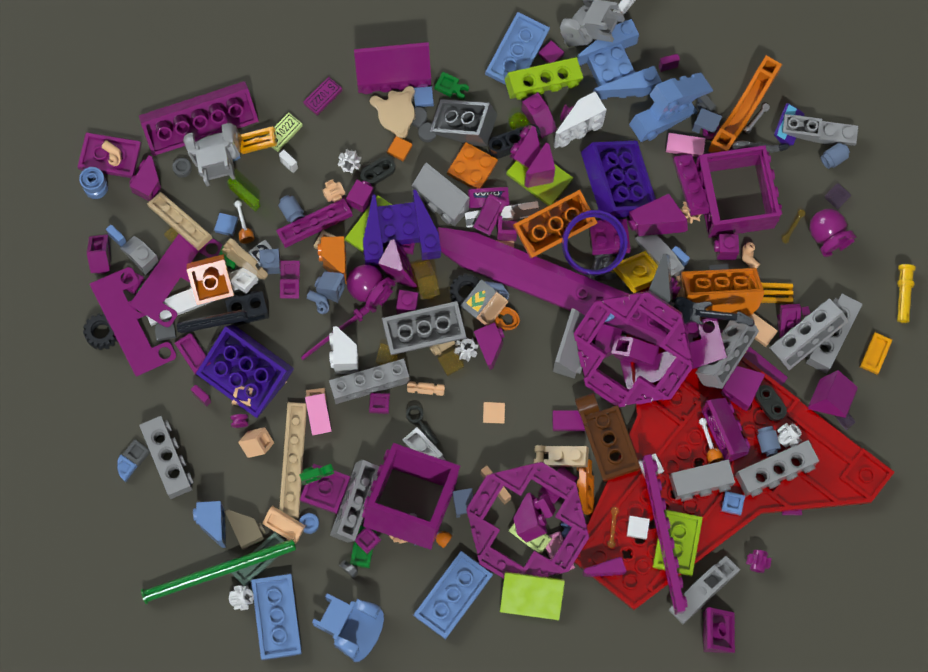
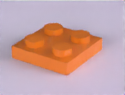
M466 142L447 171V175L472 189H480L498 163V159Z

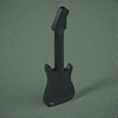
M677 297L674 301V308L683 314L684 324L694 322L704 325L701 320L702 317L736 321L740 324H747L750 327L755 324L753 319L740 311L728 313L706 310L707 307L713 306L711 302L695 303L684 297Z

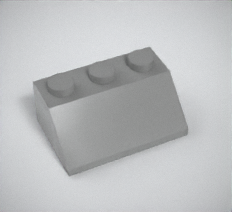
M425 163L412 184V195L413 190H416L430 211L437 212L445 223H451L455 227L465 216V213L469 211L470 197L428 163Z
M572 308L553 368V372L574 379L576 373L580 374L582 370L574 332L585 317L576 309Z

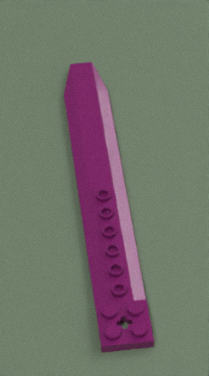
M441 227L437 228L441 253L462 268L571 311L573 308L586 315L596 300L629 295L536 256L530 259L528 253L481 234ZM639 309L635 311L627 324L617 317L604 323L605 325L623 329V333L660 347L670 331ZM697 323L685 324L689 343L695 342L693 341L694 338H701ZM705 323L703 325L705 333H711L715 328Z

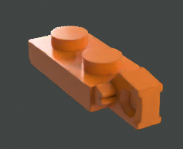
M588 459V467H577L579 471L577 487L583 514L592 515L594 512V476L592 475V460Z

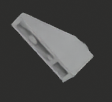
M658 235L637 236L635 238L643 252L646 251L658 266L663 254L670 255L672 278L676 279V276L681 275V272L684 271V266L675 253Z

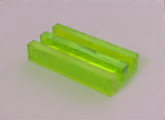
M230 177L227 180L228 188L256 212L260 208L259 200L236 179L232 180Z

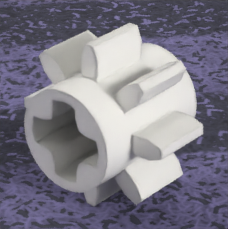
M346 149L345 154L340 153L338 166H341L343 172H351L352 174L354 168L359 170L361 157H358L356 151Z
M473 338L462 339V342L456 341L455 346L457 348H455L454 353H458L459 360L466 359L469 362L471 356L476 357L478 345H475Z
M786 423L777 430L780 433L778 435L779 442L784 447L789 445L794 447L802 441L799 438L802 434L801 430L795 424L788 425Z
M234 586V591L230 592L229 602L234 606L235 610L249 609L248 604H253L254 595L248 589V586Z

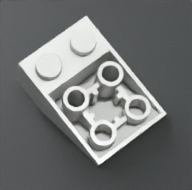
M596 92L579 99L556 131L555 149L559 146L565 147L571 140L575 138L580 139L591 130L596 131L603 126L606 108Z

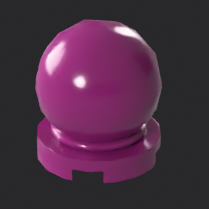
M823 209L817 212L810 221L809 230L811 236L817 243L823 245L820 248L823 257L832 256L831 252L838 248L840 251L844 250L857 238L852 230L847 231L845 217L834 209Z
M363 264L355 267L350 271L347 278V289L350 295L360 302H366L365 307L372 313L377 311L375 307L379 304L381 306L384 305L393 293L390 289L391 286L396 285L389 277L383 280L382 273L372 265Z

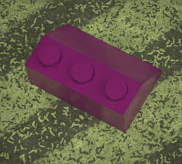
M726 398L707 401L702 409V413L707 420L708 427L718 449L723 454V461L729 460L731 462L746 456L749 453L750 444L747 438H743L741 433L742 427L739 420L734 418L732 404L728 403Z

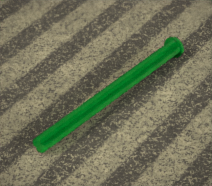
M291 539L146 590L141 589L145 604H148V601L295 551L296 545Z

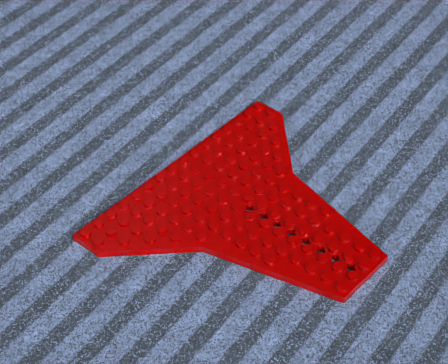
M647 287L641 290L640 292L649 291L650 287ZM626 334V337L635 338L631 335ZM697 337V339L694 338L693 341H698V340H700L701 338H699V337ZM659 347L658 354L666 352L665 349ZM742 357L737 366L765 374L760 386L768 385L772 387L785 404L787 413L782 420H770L756 402L755 396L748 410H743L721 394L722 389L704 386L696 374L698 368H695L689 372L671 399L635 404L637 418L629 433L638 461L642 460L646 455L656 454L664 469V472L656 475V477L661 481L662 490L660 495L661 498L665 499L666 510L703 517L695 564L760 514L871 503L894 474V471L867 450L859 447L814 411L809 410L806 405L800 402V399L745 357ZM630 362V364H631V371H632V378H633V384H634V383H635V363H634V362ZM659 381L653 382L652 384L656 386ZM762 392L764 397H769L767 392ZM726 398L727 402L732 404L734 418L739 420L743 438H747L750 444L749 453L746 456L729 462L735 483L728 492L745 495L735 475L738 471L769 458L766 454H762L757 438L758 430L764 427L773 426L778 436L780 433L777 430L786 423L788 425L795 424L802 433L799 436L802 441L798 444L809 440L819 459V462L815 465L816 468L808 473L804 471L797 473L798 477L790 481L784 479L780 481V485L772 489L768 486L762 489L763 492L754 497L751 494L745 496L741 515L721 511L725 491L719 492V489L703 497L700 494L693 495V498L687 501L673 499L670 493L671 490L673 491L669 478L671 473L695 468L694 461L699 462L701 460L703 462L702 466L709 464L707 453L710 447L699 420L704 418L702 413L704 405L712 399ZM775 407L774 411L780 413V409ZM706 423L714 448L718 449L716 442L712 436V433L708 427V424ZM780 443L781 449L778 450V453L791 448V446L789 445L788 447H784ZM796 458L791 459V463L794 466H800L799 460ZM779 466L773 467L775 473L782 474V469ZM641 470L607 481L587 525L589 539L574 562L584 570L585 568L622 557L626 568L625 574L595 576L593 578L632 610L637 609L668 585L666 571L653 568L658 540L656 528H648L647 539H642L644 541L643 544H637L635 538L627 537L630 516L650 519L649 521L654 520L646 480ZM756 474V479L758 481H765V478L762 474ZM624 550L627 552L628 550H631L630 555L632 556V558L624 559V554L622 553V551Z

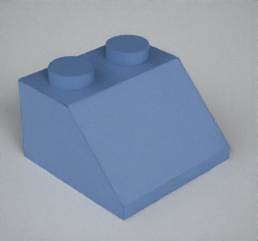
M221 501L196 503L197 508L193 509L194 521L218 545L226 548L225 508Z

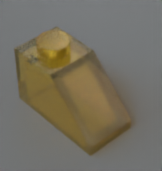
M422 260L410 263L421 300L431 299L440 295L436 275L430 261Z

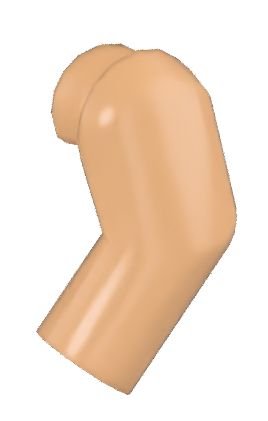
M105 141L102 149L109 153V164L112 166L119 165L121 163V150L109 141Z
M748 242L742 248V260L750 268L757 269L760 263L753 258L755 245Z

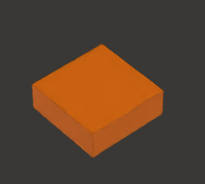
M396 136L387 154L404 162L412 148V144Z

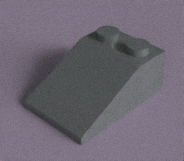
M440 99L430 132L462 143L467 142L470 145L487 146L498 114L490 103Z
M663 254L649 291L674 307L675 303L672 302L673 289L670 255Z

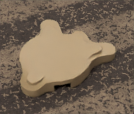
M412 86L406 87L402 92L390 91L387 100L378 96H373L370 99V104L378 110V117L384 129L391 131L401 139L407 137L410 125L416 116L412 104L415 90Z
M230 238L221 251L228 259L233 261L238 267H243L255 274L259 279L267 278L268 273L262 267L257 269L255 266L258 261L243 250L235 240Z

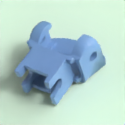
M327 594L326 598L330 604L322 620L319 622L314 619L312 623L316 628L333 636L336 648L352 661L360 662L372 651L378 641L384 623V613L380 606L357 599L356 602L351 601L349 605Z

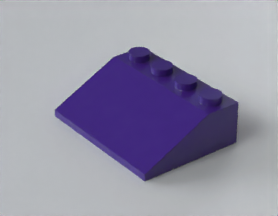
M637 141L592 142L581 152L598 210L607 212L619 219L629 216L630 211L656 200Z
M229 325L224 327L196 374L232 401L235 400L236 404L251 415L258 418L286 383L294 368L235 325ZM245 387L244 390L238 389L237 398L233 396L235 388ZM249 388H253L252 396L249 395ZM249 398L251 399V406H247L241 401H248Z

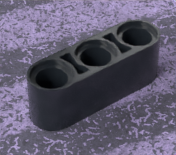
M529 124V125H533L534 127H536V131H537V135H538V140H539V139H540V129H539V127H538L537 125H534V124ZM528 125L491 138L488 149L489 155L496 159L511 155L510 150L514 144L510 140L516 139L519 141L521 139V131L524 127H528ZM498 145L501 149L495 150L493 146Z

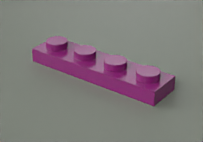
M692 154L673 157V163L690 216L709 213V205Z
M343 198L276 230L284 247L287 248L353 215Z

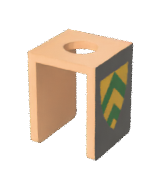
M480 280L461 307L487 326L492 324L506 306L508 300L483 280Z

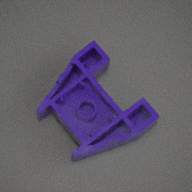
M413 190L412 203L377 207L376 195H372L363 239L365 265L380 266L378 263L384 253L383 247H387L393 239L398 245L419 243L422 260L441 258L439 233L416 190Z

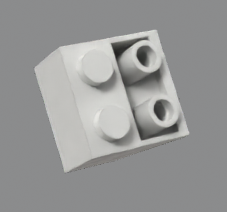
M337 326L333 327V333L329 334L331 350H333V352H330L331 368H334L335 374L357 373V345Z

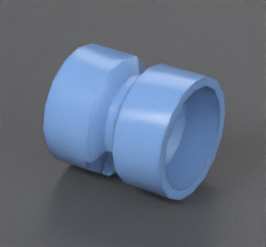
M88 167L81 172L79 181L88 197L99 199L106 195L108 184L100 169Z

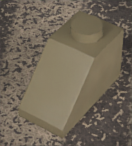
M231 510L225 511L243 550L264 540L263 534H265V530L261 522L257 524L254 518Z

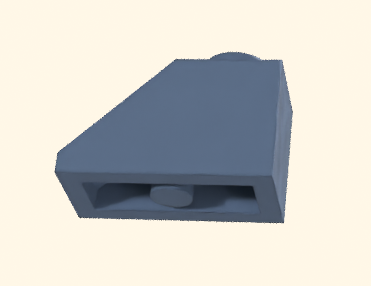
M324 272L322 277L319 276L316 280L315 287L317 293L338 303L346 287L344 274Z

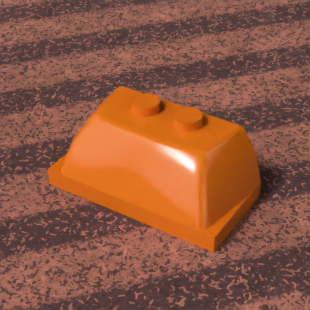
M578 190L513 224L531 259L561 243L567 225L576 216L591 209L581 190ZM595 217L585 218L576 223L571 229L568 239L597 224Z
M756 268L681 272V281L686 299L695 303L711 302L713 306L707 307L706 310L728 313L740 311L746 316H751L759 308L764 296V289Z

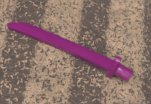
M365 306L360 310L355 309L354 316L341 325L339 329L341 331L357 319L361 322L363 320L362 317L370 311ZM329 335L305 353L301 359L305 360L330 340Z

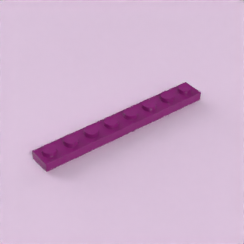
M652 454L646 455L642 458V465L675 615L683 614L686 611L685 608L688 607L686 596H682L681 588H683L682 577L678 576L676 569L679 568L677 556L673 555L672 549L675 548L673 537H670L668 532L670 521L668 517L665 518L664 510H666L665 499L661 498L660 495L662 490L661 481L656 477V471H658L657 462L653 460Z

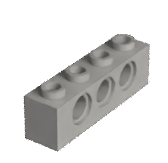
M841 294L839 299L835 298L833 302L844 313L849 322L836 332L837 336L829 337L820 345L826 346L829 352H823L820 346H818L807 355L809 358L806 364L826 374L830 370L862 306V303L844 294Z
M829 298L810 315H807L799 324L791 328L787 334L777 340L770 349L781 363L790 370L849 321Z
M729 321L721 333L727 358L700 366L696 371L704 386L723 388L757 336L759 330L755 324L750 327L747 324Z
M401 359L329 380L335 404L369 395L370 393L407 384L410 380L405 361Z
M159 416L140 424L139 426L169 498L173 499L191 491L192 487L190 484L194 482L190 473H185L183 467L186 466L182 455L178 456L176 449L179 446L175 437H170L169 432L172 429L168 420L164 421ZM158 436H165V440L162 443H156ZM166 453H172L173 455L170 460H163V456ZM172 471H180L179 476L171 478L170 474Z
M809 440L744 468L738 471L735 476L745 496L751 494L754 497L763 492L762 489L768 486L772 489L780 485V481L784 479L790 481L798 477L797 473L804 471L808 473L814 470L819 459ZM796 458L799 460L800 466H794L791 463V459ZM779 466L782 469V474L775 473L773 467ZM756 474H762L765 478V481H758L756 479Z
M365 460L356 462L330 536L347 543L355 541L363 519L364 503L367 496L371 494L370 489L373 481L377 480L379 466Z

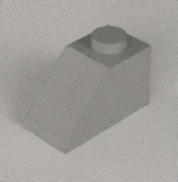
M135 236L120 248L145 275L159 263L157 255Z

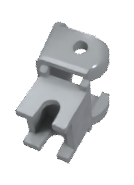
M583 0L585 5L577 11L573 18L563 19L560 30L564 43L567 47L589 45L593 39L613 42L614 38L611 33L617 22H624L625 18L622 13L610 10H618V3L603 0Z
M231 123L223 124L222 133L204 137L196 142L194 133L184 136L183 141L188 154L195 166L198 167L199 174L203 176L206 186H210V180L227 175L232 180L236 179L233 159L240 156L242 137L235 125Z

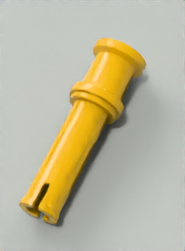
M901 264L898 266L900 277L897 281L899 287L897 322L908 323L910 322L911 290L915 285L913 272L916 270V267L910 264Z

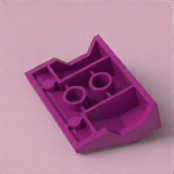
M429 42L354 49L358 93L371 94L375 91L389 92L396 89L403 91L408 86L413 88L431 86Z

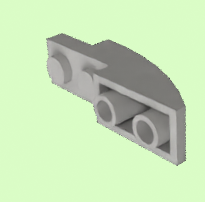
M785 114L783 133L822 144L835 145L836 143L855 146L858 126L824 122L820 118Z
M725 556L682 595L686 596L688 605L683 614L675 615L673 606L669 611L684 624L713 595L737 575L740 569Z

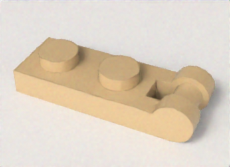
M535 446L536 459H534V463L542 461L550 467H588L589 448L587 446ZM544 454H549L548 459H544Z

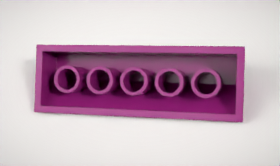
M245 81L139 115L152 156L185 146L183 139L189 133H194L196 142L204 137L222 133L223 124L231 123L238 129L259 122Z

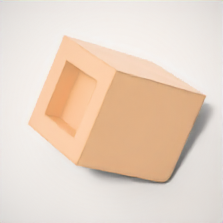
M263 427L246 432L238 443L246 456L250 458L266 454L274 444V441L266 428Z

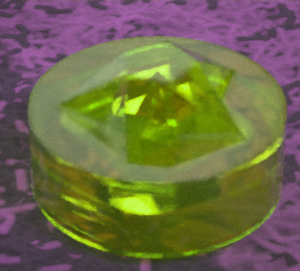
M517 112L510 117L509 125L512 130L528 125V119L523 113Z

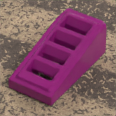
M618 557L585 568L582 574L583 577L623 575L626 573V568L622 557Z

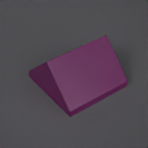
M545 143L526 172L525 187L527 188L553 183L555 165L548 143Z
M394 239L391 240L378 264L394 282L416 288L417 283L408 256Z
M837 370L820 378L808 409L846 418L858 387Z
M707 608L703 612V652L735 653L734 612L715 608Z

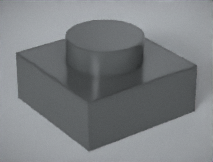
M703 95L697 100L696 104L699 111L703 108L714 113L716 105L707 95Z

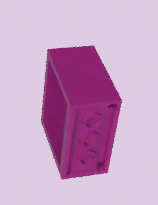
M766 145L698 156L695 166L709 205V213L703 214L708 238L718 237L719 234H740L774 229L777 222H779V218L782 215V205L778 204L779 192L777 186H774L775 173L770 168L771 155L767 152ZM755 165L765 214L720 221L710 172Z
M393 443L391 449H387L385 452L384 463L380 465L377 472L378 478L373 481L370 489L371 494L365 500V509L362 517L365 518L364 527L431 550L450 503L452 492L455 490L460 465ZM392 469L444 486L430 522L378 504Z

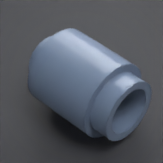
M837 143L823 153L821 161L826 168H834L849 158L850 151L845 144Z
M287 195L280 199L278 207L287 221L292 223L304 217V211L294 196Z
M773 426L759 429L757 438L762 454H766L767 457L778 454V450L781 447L777 432L773 429Z

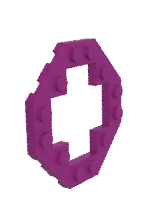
M650 291L596 300L574 332L580 364L583 368L585 386L613 405H618V407L671 399L693 368L682 312ZM639 309L670 330L660 347L676 358L656 386L639 375L631 389L628 390L597 369L607 353L591 342L610 314H613L627 324L635 311Z
M542 461L487 474L466 508L479 564L503 579L505 572L541 577L569 572L589 539L576 482ZM532 479L565 499L555 517L571 526V529L552 560L534 550L525 566H522L491 547L500 529L486 521L484 517L503 486L521 496Z

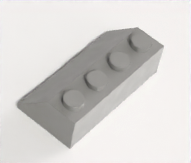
M457 301L382 318L391 355L466 338Z

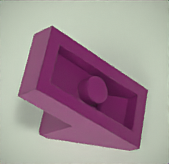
M800 304L780 305V314L777 315L779 338H782L791 328L800 323Z

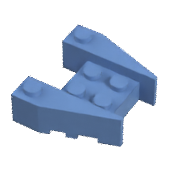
M632 19L615 26L611 33L614 38L613 42L596 40L578 54L579 65L587 63L598 85L597 88H594V92L597 93L600 99H607V97L626 98V96L643 97L649 95L655 86L662 82L655 66L635 73L624 49L637 44L639 37Z
M702 73L693 74L689 78L682 76L679 78V81L676 78H672L655 86L650 93L654 101L652 107L636 114L629 124L640 142L647 139L649 141L653 140L658 134L698 112L691 102L696 98L713 92V89Z

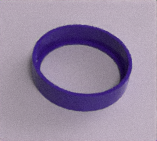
M590 210L576 216L567 225L562 237V249L566 260L575 270L586 275H602L613 270L621 263L627 251V234L623 225L613 215L600 210ZM596 217L604 219L618 233L620 240L619 253L616 259L603 269H585L579 266L569 254L567 245L569 233L576 223L585 218Z

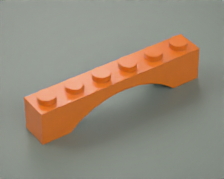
M767 55L765 56L737 105L711 142L709 152L716 153L732 149V145L737 141L778 75L782 66L781 63Z

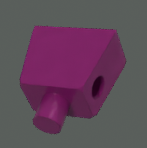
M736 366L725 383L721 394L747 411L765 374Z

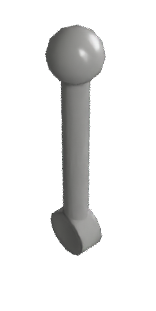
M763 104L759 114L749 126L744 128L745 133H750L751 128L762 114L769 110L770 106L768 104Z

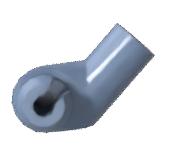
M485 281L504 298H509V293L503 284Z
M310 290L307 299L316 302L318 313L326 314L329 311V303L326 296Z

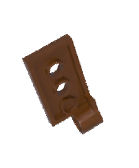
M594 393L576 398L575 403L603 482L641 470L618 405L599 411ZM606 435H613L615 438L609 444L604 442L603 439ZM618 452L621 458L618 461H612L610 455Z

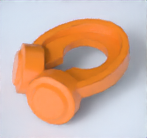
M504 307L499 314L503 316L505 314L511 315L513 318L512 324L506 325L503 319H500L498 316L492 322H495L497 327L501 326L503 330H513L519 325L520 318L515 310L510 307Z

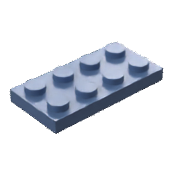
M517 12L485 75L506 85L504 78L508 72L530 68L550 28Z
M461 551L413 616L446 640L493 574Z
M287 574L251 580L261 660L301 655L292 575Z

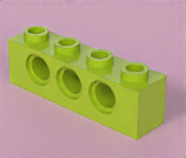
M575 57L508 72L504 80L510 99L516 98L521 100L526 98L527 95L536 93L541 95L544 91L549 90L556 92L566 86L574 88L579 85L583 75L578 59ZM558 73L563 74L565 79H561ZM541 77L546 78L548 83L543 82ZM523 81H528L531 86H526Z

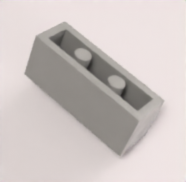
M729 460L674 472L669 477L675 500L681 499V501L690 500L693 498V495L698 494L701 497L712 494V491L718 489L719 492L728 491L735 483Z

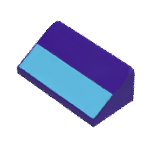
M786 103L774 136L781 144L792 146L795 143L796 137L783 133L785 114L805 116V114Z

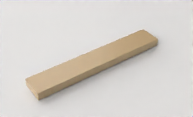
M288 402L279 510L294 519H299L302 485L299 474L303 471L307 405L306 403Z

